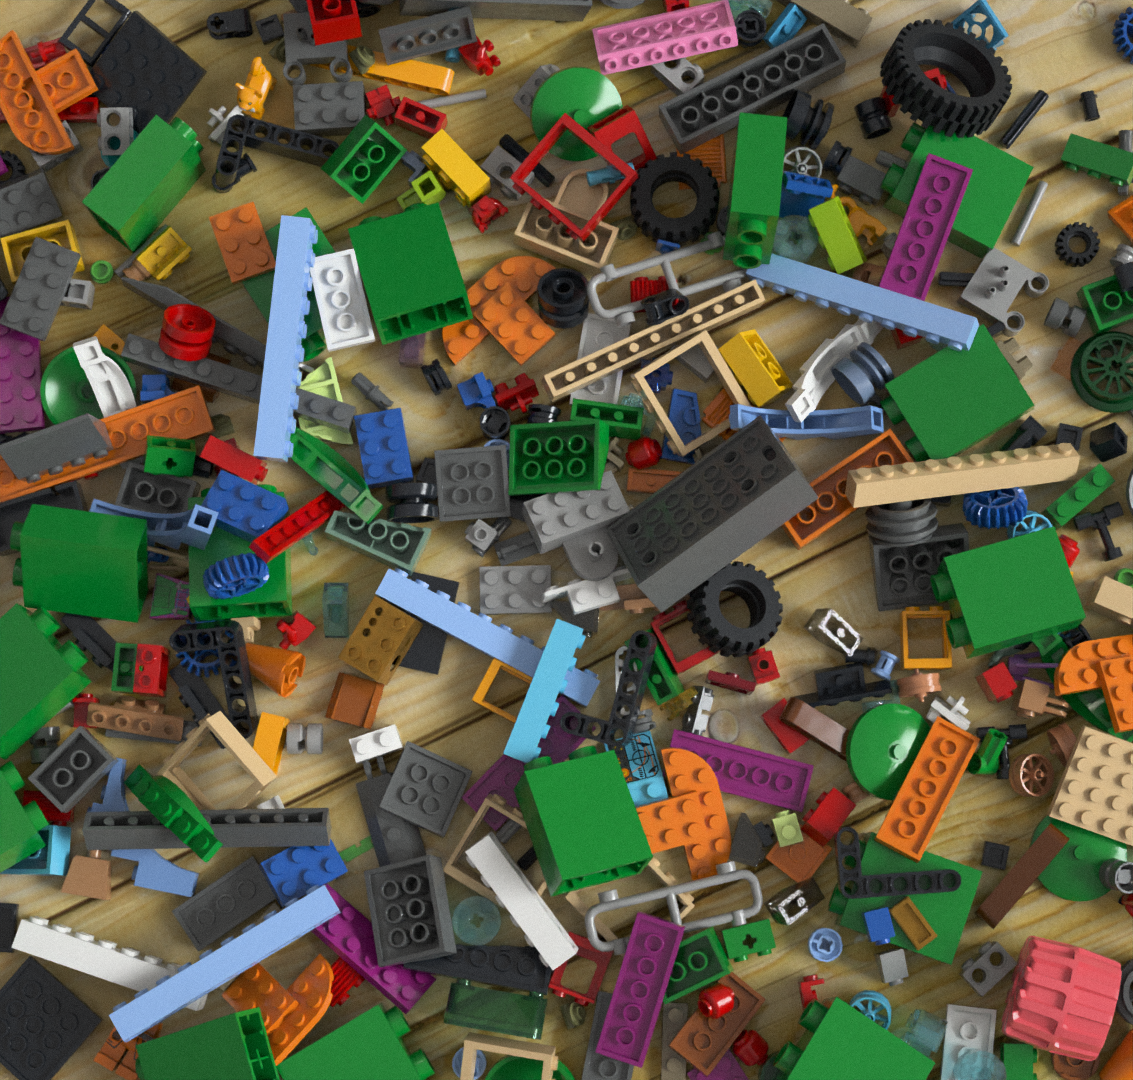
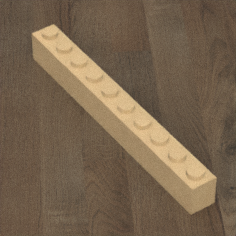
M755 279L695 306L682 315L651 326L543 376L541 382L550 401H556L661 353L673 345H678L700 331H709L761 307L766 300Z
M1060 443L1057 445L1025 449L1018 448L1009 451H994L993 453L972 454L937 460L929 459L913 463L906 462L896 465L848 470L845 495L853 508L1076 480L1080 455L1071 443Z

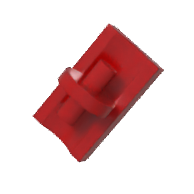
M60 38L44 43L42 41L37 42V45L24 48L35 71L67 54L65 47L58 42Z
M526 373L516 376L515 382L517 386L509 389L507 384L503 382L494 387L496 392L495 399L499 407L504 410L511 409V411L520 408L523 414L527 412L526 405L532 403V398L539 396V392L534 379H530Z

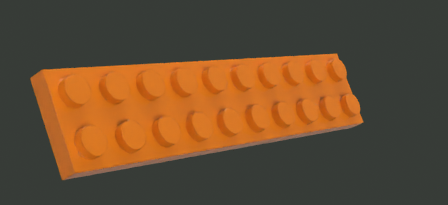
M197 385L100 419L106 425L114 450L108 451V455L103 458L94 459L92 457L86 459V463L81 466L72 467L70 465L64 467L63 472L59 474L49 475L48 473L40 476L41 480L28 484L27 481L19 480L0 455V503L52 488L142 457L145 453L147 435L191 440L214 432L215 428L201 386Z

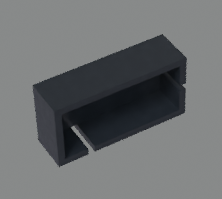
M74 480L55 486L56 491L61 495H57L54 490L48 488L1 502L0 556L3 557L20 552L10 548L11 531L14 522L25 523L32 504L88 511L81 484Z

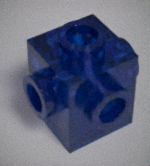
M652 358L651 361L642 359L640 368L652 362L656 358ZM665 363L644 376L653 393H660L661 390L665 391L666 386L672 384L673 371H669L670 364ZM652 374H658L659 377H654Z

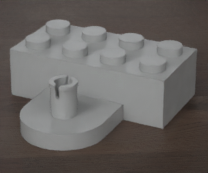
M610 470L603 473L600 490L548 493L524 502L522 515L540 554L563 547L572 569L579 577L588 581H600L613 573L618 561L617 548L606 528L630 510Z

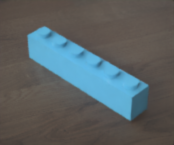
M556 619L503 752L504 755L524 763L538 758L542 749L537 747L540 738L546 739L550 729V725L546 724L550 715L555 716L559 703L555 702L558 693H564L568 680L564 679L567 670L572 672L577 658L573 657L576 648H582L586 638L585 635H582L583 628Z

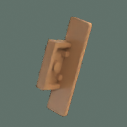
M636 583L616 585L620 601L600 607L601 611L625 609L629 610L630 614L643 613L644 608L653 607V611H660L639 589ZM689 593L675 603H680L684 600L687 602L691 598Z
M119 696L114 706L90 702L88 705L87 725L181 741L184 719L182 717L164 715L166 704H161L156 700L144 701L138 700L133 696Z

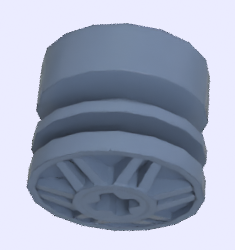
M866 342L860 343L857 346V350L854 349L850 352L852 361L844 357L831 368V372L840 387L859 405H864L875 396L874 387L882 390L885 388V383L887 384L894 379L893 372L885 359Z

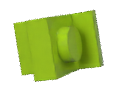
M429 170L411 182L413 188L397 197V200L402 209L405 210L408 206L416 203L427 205L439 203L446 196V191L436 174Z

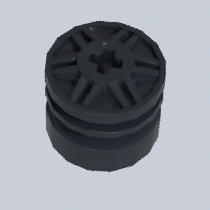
M797 89L790 98L782 116L787 117L786 138L792 141L800 132V144L804 146L809 140L808 147L815 150L829 130L834 104L828 102L823 108L824 101L818 99L814 106L811 107L812 95Z

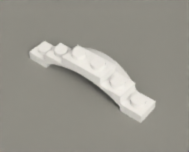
M858 319L854 325L846 324L834 339L826 338L799 369L802 376L792 386L795 393L785 403L795 422L801 423L810 412L816 409L823 394L835 381L831 368L844 357L852 361L850 352L854 349L857 350V346L860 343L866 342L871 345L876 335L883 329L881 323L876 321L868 323Z
M94 336L73 343V348L81 368L86 373L104 418L137 407L125 374L112 359L105 356L97 337ZM144 456L130 461L137 464L144 463ZM129 461L120 464L122 469L127 468Z

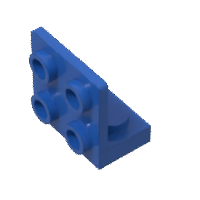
M784 171L779 217L810 223L808 218L810 214L809 209L823 203L825 197L831 198L833 188L830 181Z

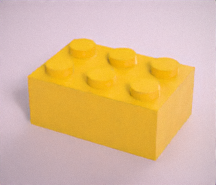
M443 129L421 147L422 159L425 161L423 164L426 165L427 170L435 172L440 177L439 181L445 189L449 190L451 188L456 195L454 197L463 207L465 205L469 208L491 192L490 178Z
M69 219L0 238L11 282L14 286L35 237L81 255L75 229ZM82 256L74 273L85 271Z
M755 329L738 333L718 349L727 366H730L735 373L734 378L737 383L744 386L748 392L749 400L754 405L761 407L774 403L793 389L792 386L794 384Z

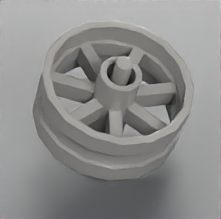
M794 146L784 152V162L793 166V169L788 172H797L798 174L809 176L807 173L808 169H817L814 177L820 178L822 163L815 151L806 146ZM799 150L809 152L803 161L800 159ZM792 152H795V162L786 159ZM813 155L817 165H806Z

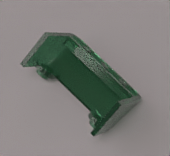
M457 978V981L451 982L443 1023L541 1040L548 997H543L544 993L529 991V995H521L475 987L471 985V980Z

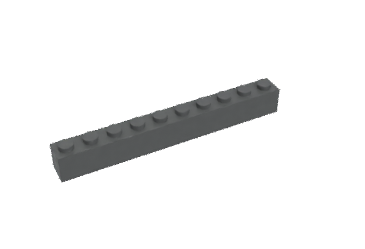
M128 334L121 354L125 362L259 405L263 376L207 358L198 361L175 359L163 352L158 342ZM296 387L299 404L298 409L293 410V416L348 434L350 433L354 416L356 415L355 406Z
M329 808L199 810L214 831V836L223 843L221 848L330 846L332 827ZM150 811L86 812L82 831L87 850L189 848Z

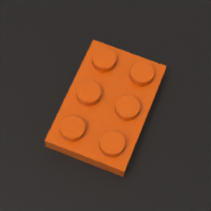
M254 202L209 217L233 285L275 270L276 262Z

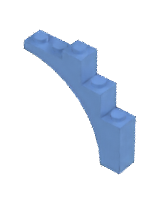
M740 404L730 405V428L736 431L741 430L761 415L778 438L788 437L795 440L826 437L838 440L884 432L883 409L871 405L845 409L814 410L801 423L795 422L788 410L763 409Z
M98 499L93 500L89 512L146 519L148 546L154 547L155 542L177 550L181 542L205 550L219 513L197 504L192 509L181 513H150L124 508Z
M117 758L119 761L106 774L109 776L107 785L102 787L101 799H104L103 804L93 802L92 807H89L87 812L129 811L125 795V784L123 783L127 760ZM154 849L110 850L112 851L111 856L139 861L138 866H134L132 872V880H135L134 886L187 897L195 895L199 873L173 864Z

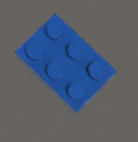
M401 408L354 416L364 478L369 489L413 482L414 476Z
M222 469L201 505L202 507L219 512L214 526L251 543L280 523L289 509L285 498Z
M331 838L330 846H291L261 862L259 865L281 909L290 900L296 897L299 900L306 896V891L313 886L319 885L322 887L348 872Z

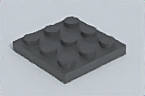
M506 445L434 450L440 522L511 517Z
M407 741L377 808L443 838L446 835L473 771Z

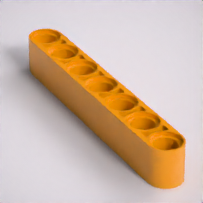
M348 45V58L353 76L441 96H448L450 93L455 72L449 68L411 59L387 66L384 53L373 51L375 54V64L366 73L361 74L349 56V53L357 47ZM331 63L310 64V66L330 70ZM343 66L336 69V72L346 73L347 68Z

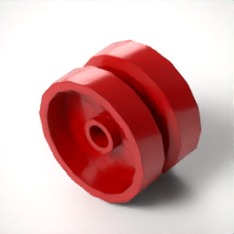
M176 304L169 306L164 311L158 344L163 352L175 359L184 361L204 359L210 353L216 320L207 310L195 305Z

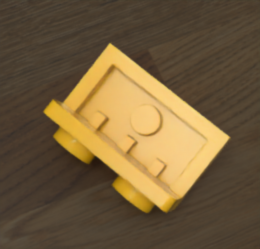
M168 226L135 258L149 271L154 279L159 281L160 279H166L173 272L172 268L177 263L181 264L187 260L192 248Z

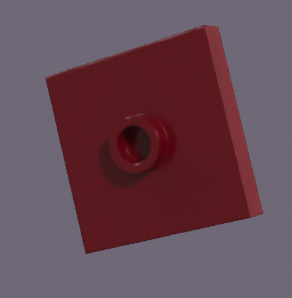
M709 670L705 680L706 684L746 695H751L756 686L755 682L739 678L740 675L731 672L722 674Z

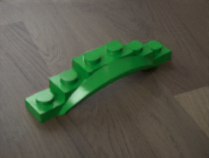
M296 427L295 434L291 433L290 441L293 443V455L290 458L336 499L342 502L365 523L369 524L384 506L370 494L369 487L362 476L344 457L330 446Z
M1058 633L1031 641L1039 650L1042 663L1059 664L1062 655L1069 650ZM1045 668L1049 679L1054 685L1056 668ZM1102 689L1061 695L1075 712L1096 728L1129 742L1133 741V730L1115 733Z
M139 764L123 782L165 827L170 829L204 862L208 863L223 845L214 836V831L192 800L170 779L162 775L152 776Z

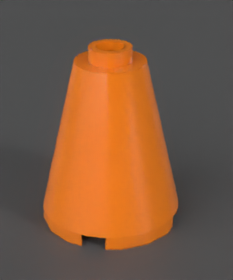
M246 643L250 674L279 696L286 698L291 695L297 687V684L294 683L297 676L302 677L306 662L305 656L298 651Z
M1133 1028L1128 1032L1099 1072L1101 1077L1099 1080H1133Z

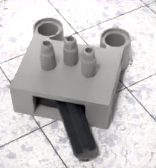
M994 247L986 254L975 273L940 272L938 284L940 286L966 287L957 302L992 324L1002 322L1005 327L1003 334L1013 337L1024 327L1025 319L1017 311L1007 313L1008 308L1022 286H1024L1025 293L1029 297L1038 298L1047 290L1049 279L1044 273L1032 271ZM1031 281L1040 282L1042 285V289H1034L1031 285ZM1007 320H1015L1018 324V328H1010L1007 324Z

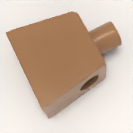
M87 850L86 856L74 855L61 892L110 900L112 861L100 859L102 850Z

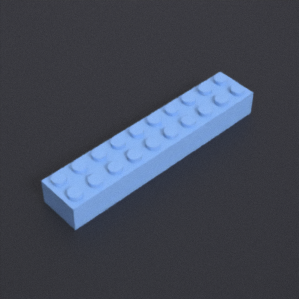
M281 215L253 455L260 460L287 463L288 457L293 455V443L290 441L291 433L295 434L296 419L293 417V410H297L299 404L296 386L301 385L302 372H299L298 367L299 362L304 360V348L301 345L302 338L306 339L307 324H305L304 315H308L310 309L307 291L312 290L313 278L310 277L309 272L310 267L314 268L315 253H313L312 246L317 244L318 230H316V226L310 218Z

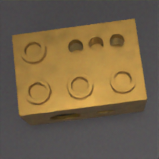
M375 595L338 658L377 682L388 685L424 624ZM399 655L397 662L392 667V669H390L393 661Z

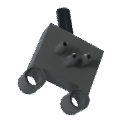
M289 0L297 13L283 14L286 56L283 74L288 84L291 86L304 84L306 72L302 65L331 63L330 72L336 82H349L353 72L348 58V41L343 40L315 46L306 0ZM343 66L347 68L346 73L343 75L335 73L338 67ZM292 70L301 71L298 77H289Z

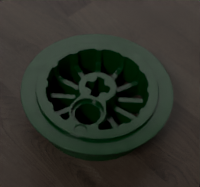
M1118 331L1104 332L1088 338L1076 350L1070 367L1071 381L1079 397L1089 406L1109 413H1120L1133 409V383L1127 377H1133V371L1129 370L1133 368V362L1126 363L1133 357L1132 335ZM1115 345L1121 347L1120 350H1119V352H1118L1117 347H1116ZM1124 348L1131 351L1127 356L1121 358ZM1103 350H1109L1113 356L1103 358L1100 353ZM1090 362L1101 367L1087 369V363ZM1111 366H1113L1114 369L1119 368L1118 373H1116L1114 370L1110 371ZM1103 373V375H1101L1094 382H1092L1088 376ZM1106 379L1108 383L1104 391L1096 387ZM1120 380L1129 387V391L1122 392ZM1111 382L1116 383L1118 394L1108 392Z

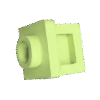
M789 810L775 814L776 818L772 819L771 822L775 829L779 847L804 841L796 813L790 814Z

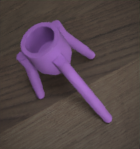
M1039 651L1014 654V657H1008V671L1011 676H1014V680L1022 681L1028 679L1049 685L1050 689H1054L1052 683L1023 676V674H1028V668H1056L1059 665L1058 663H1028V660H1024L1039 657Z

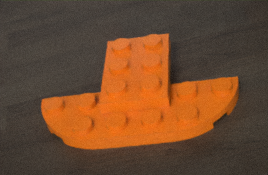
M14 30L10 31L0 40V108L11 130L21 143L40 154L59 155L75 149L57 113L99 90L81 54L75 48L35 71Z
M517 256L501 261L467 290L473 319L452 324L442 329L443 344L451 362L457 365L490 334L520 366L527 362L555 336V332L526 301L537 292V286L542 276L556 268L536 257Z
M1133 634L1079 643L1062 655V659L1054 673V691L1056 696L1102 689L1115 733L1133 730Z
M677 747L661 748L659 750L671 797L635 807L651 852L653 854L683 845L692 881L718 875L715 865L727 862L731 850V834L715 773L705 760L689 750Z
M319 954L286 990L260 963H257L242 972L221 996L237 1012L260 1007L277 1066L326 1012L333 996L331 987L334 975L328 961Z

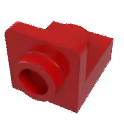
M79 693V698L72 699V703H74V728L79 726L99 728L87 725V715L90 702L100 703V699L93 698V694Z
M817 974L804 976L803 981L798 982L803 1011L812 999L818 1001L816 990H811V986L825 983L824 978H818Z

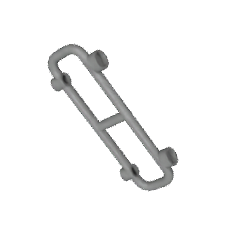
M721 231L709 234L707 241L619 268H614L613 264L600 268L601 273L591 277L588 281L586 289L595 314L604 319L615 318L617 326L623 327L636 321L633 312L645 309L641 306V300L606 310L601 306L596 292V286L599 283L609 282L618 277L661 265L669 289H677L684 296L720 285L723 286L726 293L742 286L740 279L747 276V269L741 268L737 271L685 287H678L670 262L724 246L725 235L722 236Z
M729 861L715 865L718 875L619 898L617 889L598 893L600 903L591 906L586 912L585 927L590 944L596 950L601 952L614 950V955L623 954L626 952L630 936L608 942L600 941L594 923L595 916L599 913L665 897L671 921L685 926L684 933L732 922L733 927L747 923L746 918L756 915L761 910L763 896L760 883L754 873L746 869L736 870L735 862ZM739 879H745L749 882L753 896L751 907L682 924L675 895Z

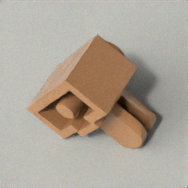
M1028 679L1017 683L1018 687L1015 690L1010 709L1016 712L1017 717L1030 719V717L1042 716L1045 713L1066 718V712L1046 706L1047 704L1063 709H1068L1069 707L1067 702L1048 697L1049 685Z

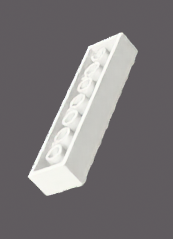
M38 916L21 919L11 947L137 991L146 988L150 991L157 986L156 982L167 975L171 978L178 974L177 969L182 966L176 963L162 964L163 959L153 955L139 956L140 951L129 947L118 949L116 948L117 943L109 940L95 941L93 940L94 935L82 931L76 932V934L72 933L71 927L62 924L48 925L49 920ZM208 994L186 1006V1008L195 1011L203 1009Z

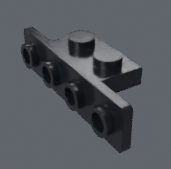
M66 613L61 618V621L77 638L74 643L84 652L88 649L94 655L91 660L98 667L102 668L105 666L113 672L116 641L91 616Z
M861 662L814 670L817 692L794 697L815 708L822 705L835 706L839 702L844 701L858 702L866 697L880 698L888 693H892V688L887 680L865 683L863 665Z
M179 664L169 671V674L179 687L178 690L181 695L178 698L186 709L190 707L195 715L192 718L198 727L200 726L198 722L208 713L212 716L221 711L230 721L229 716L202 677L195 675L196 668L193 672L189 673L187 672L188 665L182 667ZM211 731V732H210L211 735L213 736V738L215 739V741L218 743V745L220 746V748H221V749H225L226 747L220 742V740H219V739L214 735V733Z

